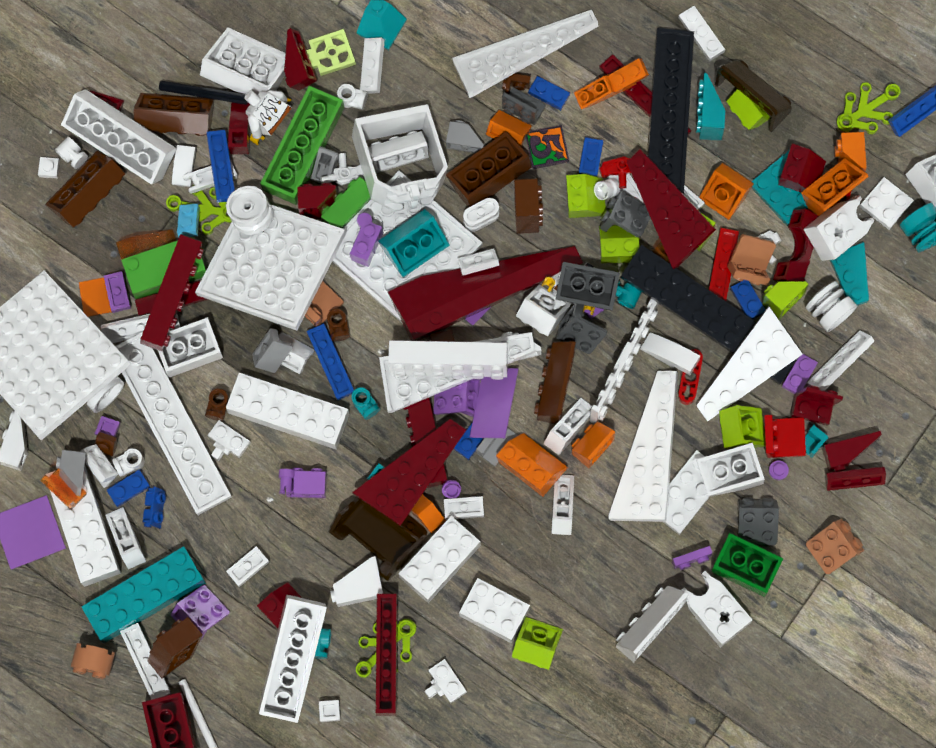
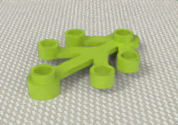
M867 82L862 83L860 86L861 96L858 110L852 114V106L856 101V95L852 92L847 93L844 98L846 103L844 114L837 118V127L843 132H849L856 128L866 130L868 134L872 135L878 130L877 123H865L857 121L861 117L881 120L884 124L889 125V121L885 120L884 117L889 116L892 118V113L872 110L888 100H896L900 95L899 86L889 84L884 94L867 104L868 95L872 87ZM866 86L869 90L864 91L862 87ZM892 91L895 95L890 96L888 92ZM851 96L854 100L849 101L847 97ZM848 121L849 125L845 126L842 122ZM869 126H874L875 130H870Z
M212 187L209 190V194L212 199L216 200V196L212 195L215 188ZM203 190L198 193H192L202 203V205L198 204L200 208L198 223L211 215H218L210 223L206 222L202 225V231L205 235L212 234L214 228L223 222H232L230 217L226 215L227 202L218 203L221 208L213 207L203 193ZM171 195L166 200V205L172 212L179 211V205L195 204L183 202L176 195ZM177 202L178 205L176 207H172V203ZM206 226L211 227L209 231L204 230Z
M402 619L397 624V643L402 639L403 651L400 654V659L404 663H409L412 660L410 638L416 632V625L410 619ZM375 623V624L373 625V632H374L375 634H376L375 627H376V624H377V623ZM409 626L410 631L404 632L403 627ZM363 636L358 641L359 646L362 649L376 646V638ZM363 639L368 640L366 646L361 645ZM376 653L367 662L362 661L357 664L356 673L359 677L367 678L371 675L372 667L376 665ZM408 653L410 658L404 660L402 658L403 654ZM366 667L368 669L367 673L362 674L360 672L361 668Z

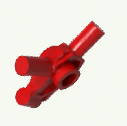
M623 156L603 162L599 168L602 178L610 175H619V188H627L626 175L631 173L627 161L630 158Z

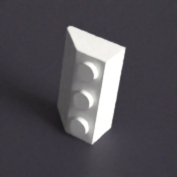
M412 131L407 136L400 138L395 136L390 138L389 141L383 143L375 142L368 147L376 173L429 158L427 142L422 131Z

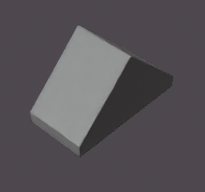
M319 147L311 180L321 184L320 177L333 174V170L339 164L337 152Z

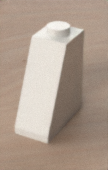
M375 556L369 558L333 584L334 590L330 591L332 602H336L337 606L341 607L377 599V594H383Z

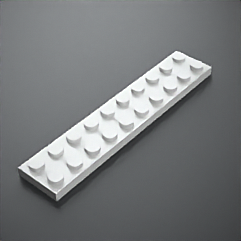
M141 332L115 346L131 363L122 374L198 516L232 498L153 348L140 344V338L143 333Z

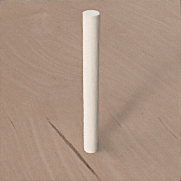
M186 679L181 680L178 683L208 747L218 748Z

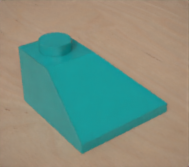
M370 0L364 10L356 33L363 38L382 37L384 39V48L389 51L407 19L390 3L384 0Z

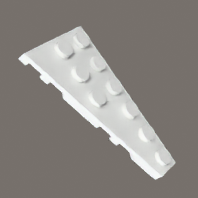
M770 307L766 309L715 381L696 404L707 421L719 414L720 410L732 405L802 355V352Z

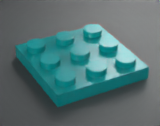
M789 151L752 181L754 183L752 186L753 191L786 226L790 223L793 210L808 209L801 192L778 185Z

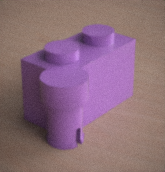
M361 213L357 217L360 231L351 249L350 258L351 261L369 267L378 247V240L383 235L382 226L372 223L370 214Z
M302 468L279 469L280 494H285L286 488L287 497L326 498L327 474L322 469L313 468L311 471H303Z

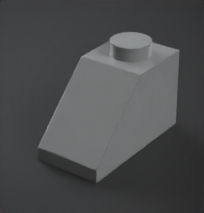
M460 120L450 121L446 149L477 153L484 148V144L469 124Z
M62 450V455L57 457L56 468L60 469L59 476L76 496H81L86 453Z

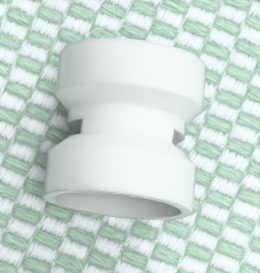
M614 178L597 182L594 186L595 196L600 200L615 197L620 192L619 183Z

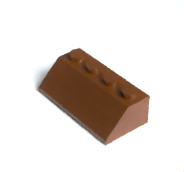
M140 93L133 109L134 121L149 131H158L160 133L176 132L181 135L190 133L204 136L211 129L214 99Z
M506 131L451 170L446 176L463 202L468 207H471L486 198H490L532 167L529 156Z
M96 151L45 205L66 224L74 228L83 221V218L89 212L95 209L96 204L109 194L114 185L121 182L125 173L111 158Z
M553 342L552 348L547 350L546 359H549L548 366H544L542 373L545 381L544 385L540 384L538 392L541 400L540 403L536 402L534 410L538 421L557 424L561 420L576 342Z

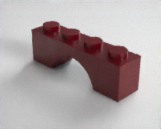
M807 209L793 210L788 228L794 236L795 249L788 261L777 264L773 278L777 283L805 282L806 272L814 247L804 228L819 217Z

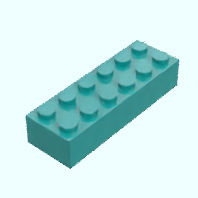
M183 546L83 605L81 608L100 641L106 643L120 635V631L142 622L206 584Z

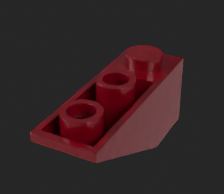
M231 102L228 135L230 154H249L250 126L248 115L246 114V110L250 106L249 102L247 105Z

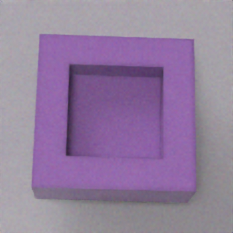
M101 416L95 435L97 436L99 432L116 437L121 423Z

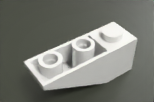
M12 411L9 418L11 423L9 428L5 429L2 436L4 441L0 447V464L22 471L28 455L25 423L15 411Z

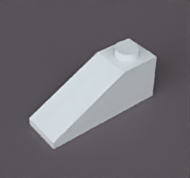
M580 398L552 428L544 445L560 455L591 417L593 406Z
M562 475L554 484L552 534L571 535L574 475Z
M122 507L106 514L105 516L116 545L127 568L131 569L146 562L124 508Z

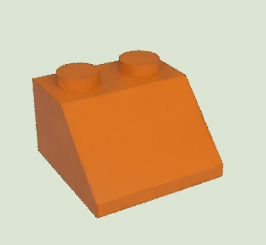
M864 132L841 133L840 138L836 140V146H834V157L838 158V163L845 158L864 172L866 171Z
M722 163L713 172L699 198L707 206L730 220L754 183Z
M598 421L594 425L590 424L584 431L586 435L582 439L578 438L571 446L573 448L572 455L589 469L615 440L616 432Z

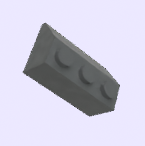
M563 262L555 300L613 311L620 273Z

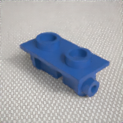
M157 487L148 488L145 506H151V508L144 509L142 520L144 527L151 528L153 526L161 529L163 508L166 501L165 490Z

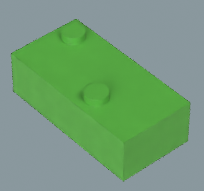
M177 241L122 259L135 299L158 293ZM202 258L201 260L197 259L195 266H198L194 277H190L189 282L203 278L206 268Z

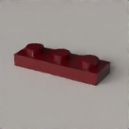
M885 467L826 473V489L831 491L885 485Z

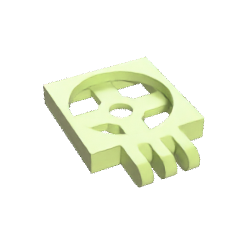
M344 29L309 40L311 49L306 51L313 69L318 68L320 76L356 65ZM332 39H338L344 44L336 46L333 44ZM324 41L326 45L325 50L317 53L318 46ZM330 49L336 51L334 55H330L328 52ZM348 52L346 61L340 63L338 59L339 54ZM331 59L333 66L325 67L319 60Z

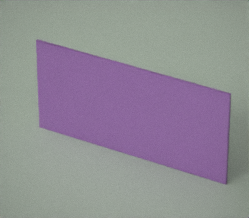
M508 368L507 377H503L500 380H495L491 377L481 379L470 438L506 437L518 368Z

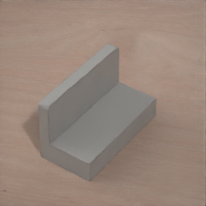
M270 328L252 354L254 366L275 373L292 350V344L280 341L278 331Z
M507 428L505 438H484L476 449V453L493 466H496L498 464L496 455L509 440L517 437V434Z

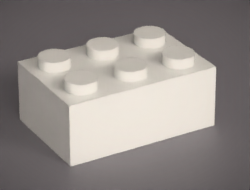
M208 317L170 331L169 336H171L168 347L164 346L163 351L158 350L169 378L223 358Z
M477 578L459 612V616L512 643L530 610V605Z

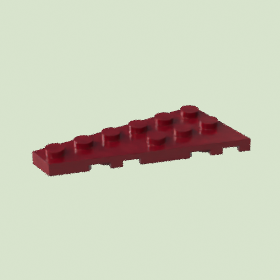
M639 149L627 161V165L671 266L675 269L716 229L655 163Z
M449 419L353 491L352 494L401 526L462 438L466 429Z

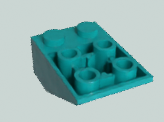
M704 73L703 80H699L698 86L699 100L697 104L698 120L696 123V133H699V139L722 141L725 128V108L708 74Z

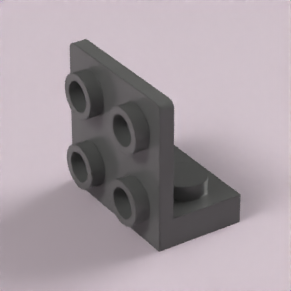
M514 87L509 95L506 93L502 95V108L504 112L511 116L516 115L520 117V120L527 124L535 125L546 107V104Z
M574 304L560 322L556 339L562 342H576L575 348L591 354L606 336L607 330L583 319L584 312L582 311L584 305Z

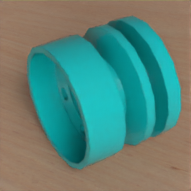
M933 203L926 204L913 212L899 226L907 237L916 234L911 240V244H918L915 248L918 253L936 246V222L934 221L936 219V207Z

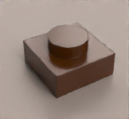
M99 432L96 436L95 444L102 453L113 456L116 452L117 437Z

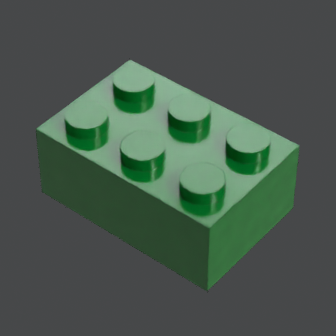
M729 533L711 572L765 597L783 558Z

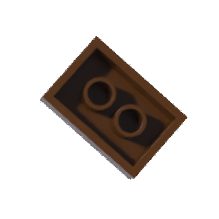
M537 179L514 180L516 234L539 233V226H543L542 186L538 185Z
M188 617L183 621L181 619L177 620L167 632L166 630L160 632L156 636L157 640L153 643V649L149 652L150 655L147 661L161 679L193 657L203 636Z

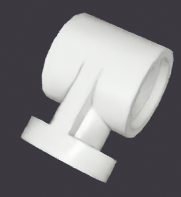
M343 84L338 88L337 95L338 98L343 100L345 108L354 107L363 110L368 92L355 89L350 84ZM346 93L352 95L350 98H343V95Z
M67 137L55 149L56 153L65 162L72 161L71 166L74 169L81 167L88 158L85 152L79 153L81 148L70 137Z
M128 449L123 455L112 459L120 477L132 471L142 469L145 463L144 457L137 449ZM137 456L138 461L135 464H130V458Z

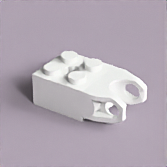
M860 195L837 203L804 228L821 261L833 260L839 257L866 235L874 223L873 217L862 221L858 218L856 210L862 200Z
M704 571L701 576L707 586L708 591L706 594L696 596L686 588H683L682 591L689 594L686 600L689 610L721 648L751 624L752 618L720 581ZM721 615H726L728 617L727 623L725 621H720Z

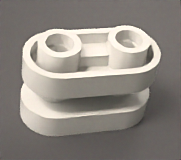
M486 198L467 208L463 214L465 228L475 232L495 222L499 217L498 202L493 198Z

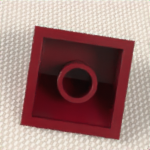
M792 144L778 185L802 192L822 176L826 161L811 149Z
M288 582L271 592L257 605L259 610L277 629L286 595L302 598Z

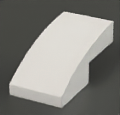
M177 145L172 185L191 187L192 179L184 181L183 175L194 172L193 164L196 148Z

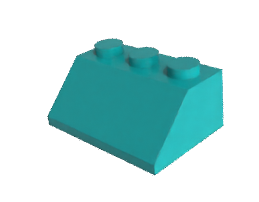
M426 209L378 240L385 254L402 277H405L450 246L434 216Z

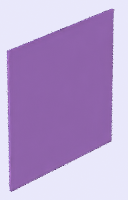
M47 495L0 513V540L10 569L66 549Z

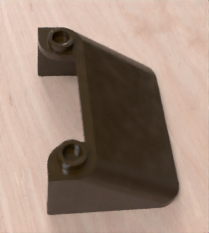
M736 60L723 64L718 68L715 86L719 87L725 79L772 118L769 126L770 132L791 112V101L785 96L782 97L754 74L744 61Z
M358 497L339 512L329 530V533L338 540H344L351 535L383 563L379 567V574L387 581L397 573L427 537L426 529L408 515L402 525L399 526Z

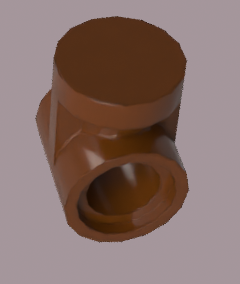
M340 309L331 310L327 315L331 340L343 341L350 338L345 313ZM335 317L342 318V321L338 324L332 322Z
M217 388L210 392L205 417L216 421L224 420L229 397L223 389ZM217 397H224V401L222 403H215V399Z

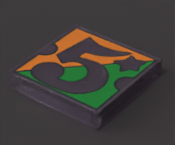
M562 125L530 131L525 136L532 169L569 162Z

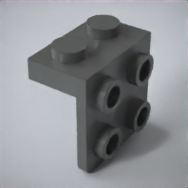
M621 191L616 198L612 197L607 205L609 210H606L600 219L603 221L600 229L607 232L613 224H616L640 238L651 217L645 204Z
M743 498V500H738V537L754 545H776L778 541L779 519L777 500L772 498H763L762 500Z

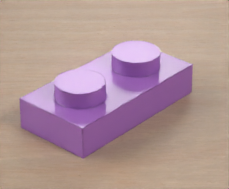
M123 272L104 275L111 312L115 313L131 309Z
M802 354L797 359L782 387L793 394L803 390L818 362Z
M708 546L673 558L674 569L684 570L691 567V563L697 561L698 564L707 562L709 557L712 556V550Z

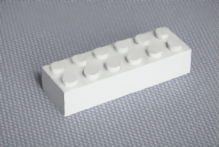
M86 89L74 94L61 123V126L151 185L163 179L177 149Z
M389 341L388 364L391 375L398 378L413 375L415 378L433 376L440 379L445 376H452L455 379H462L464 377L483 379L484 377H491L492 379L500 380L503 377H507L508 349L507 343Z
M242 373L238 374L226 406L228 414L336 450L349 417V410L347 408Z
M84 465L81 496H76L59 476L60 469L45 474L80 583L85 587L121 574L86 466Z
M286 595L258 707L260 715L298 723L327 609L325 603Z

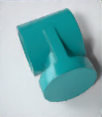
M619 281L616 293L618 297L617 302L624 307L634 309L642 292L629 283H625L624 287L620 286L621 281Z
M357 388L353 391L351 395L353 405L365 420L372 418L380 411V407L367 389ZM361 395L367 397L366 401L363 403H359L356 401L357 398Z
M321 629L314 658H328V653L324 652L325 648L329 649L331 629Z

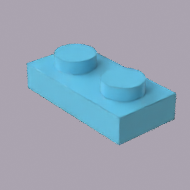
M198 203L179 205L178 237L180 234L187 237L197 236L200 210Z

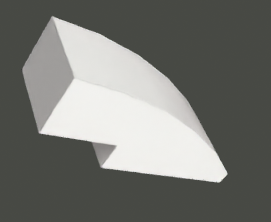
M649 333L640 348L670 367H676L688 375H691L700 360V355L653 333Z

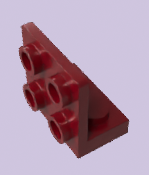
M808 386L795 394L791 416L828 426L830 425L833 406L843 401V396L838 395L835 391L828 390L825 392L819 390L820 388L817 386Z

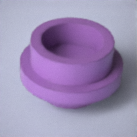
M775 461L769 467V474L775 480H782L788 475V466L783 461Z
M448 480L442 486L443 495L449 499L457 498L461 492V486L455 480Z

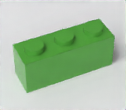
M361 177L357 180H352L347 187L348 189L344 193L338 194L334 200L335 202L322 211V222L343 229L371 200L365 180Z

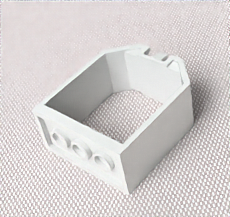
M428 104L356 118L352 139L370 198L393 212L402 211L404 209L402 203L405 202L408 203L410 210L417 208L418 200H420L421 206L430 205L444 183L448 166ZM422 129L437 177L402 183L392 187L379 181L366 141Z

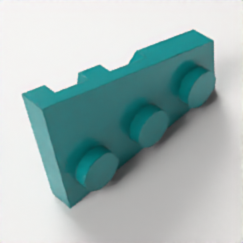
M863 242L848 248L836 259L830 260L840 286L844 290L845 297L849 296L858 306L869 301L865 244Z

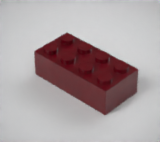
M181 692L142 702L152 748H196L184 695Z

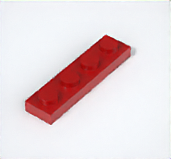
M721 228L709 291L726 301L731 279V272L727 266L737 245L739 231Z

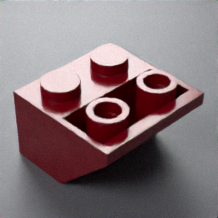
M323 183L321 186L304 184L302 187H297L299 214L315 220L321 219L322 211L335 202L334 200L338 195L336 185Z

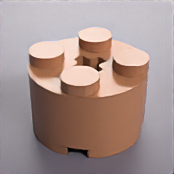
M77 643L71 663L73 672L82 675L89 672L93 673L92 677L105 679L106 676L110 675L115 652L112 651L109 655L107 654V649L87 644L86 647L81 648V643Z

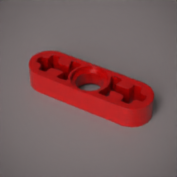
M697 349L691 350L700 355V360L692 372L696 375L695 381H687L685 379L686 373L682 372L678 399L684 405L692 404L697 393L703 360L702 353ZM687 386H690L689 394L692 397L686 400L682 394H685Z

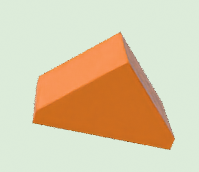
M423 494L411 510L431 534L446 522L435 505Z

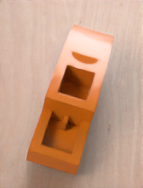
M638 58L610 75L603 76L574 92L580 108L583 110L636 85V82L649 76L642 59Z

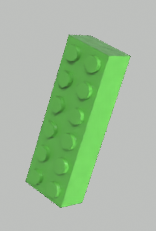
M312 86L308 87L260 183L262 191L297 205V187H302V185L308 183L313 173L319 147L325 148L345 108L342 99Z

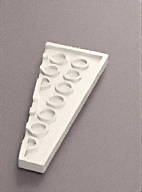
M589 10L452 58V61L469 98L597 28L598 21L593 11Z
M650 299L647 311L643 312L638 328L635 327L630 338L631 342H627L614 366V372H611L605 384V390H601L596 402L597 405H593L591 409L590 422L593 424L597 421L599 422V420L603 422L607 414V405H611L615 399L616 387L620 388L624 381V371H629L633 363V354L637 355L640 350L641 344L639 342L641 338H646L650 328L647 327L649 322H654L658 314L656 308L659 303L653 299Z
M532 332L475 341L507 343L508 364L535 353ZM389 356L379 357L388 413H393L473 379L472 377L455 379L452 376H445L440 379L433 376L415 378L413 375L398 378L390 373Z
M657 371L609 513L610 521H667L678 379L677 371Z

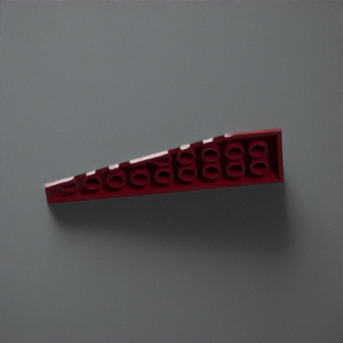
M572 246L500 260L499 266L467 275H462L460 268L423 275L387 293L410 340L419 341L430 336L432 333L443 330L543 283L546 277H552L561 272L563 262L581 265L583 261L576 247Z

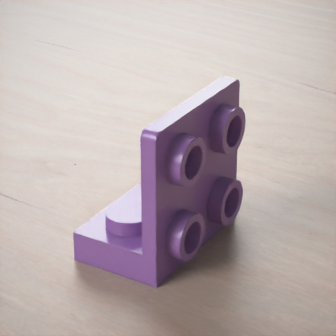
M471 379L434 395L433 413L436 415L464 413L474 417L480 379Z
M203 585L178 602L171 616L175 621L179 619L183 621L188 617L203 634V638L207 630L228 616L230 611L206 585Z

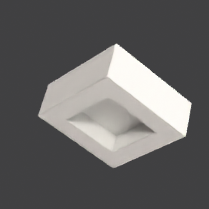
M40 157L38 176L58 179L59 158Z
M339 700L319 701L320 722L340 721Z

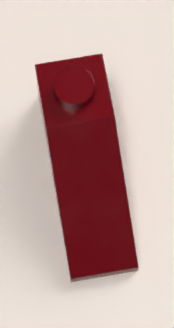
M290 28L287 30L284 66L285 80L290 88L300 91L315 83L317 78L300 32Z
M881 431L824 445L822 451L828 471L841 472L846 470V467L882 435Z

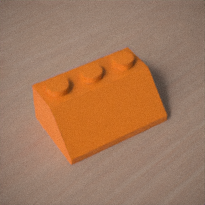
M844 158L802 191L801 194L807 207L820 216L869 176Z
M524 433L509 440L496 455L498 462L542 497L568 469L566 465Z

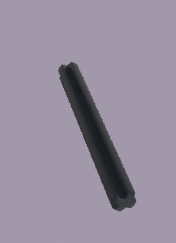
M168 81L159 82L160 91L244 105L248 104L245 100L246 94Z

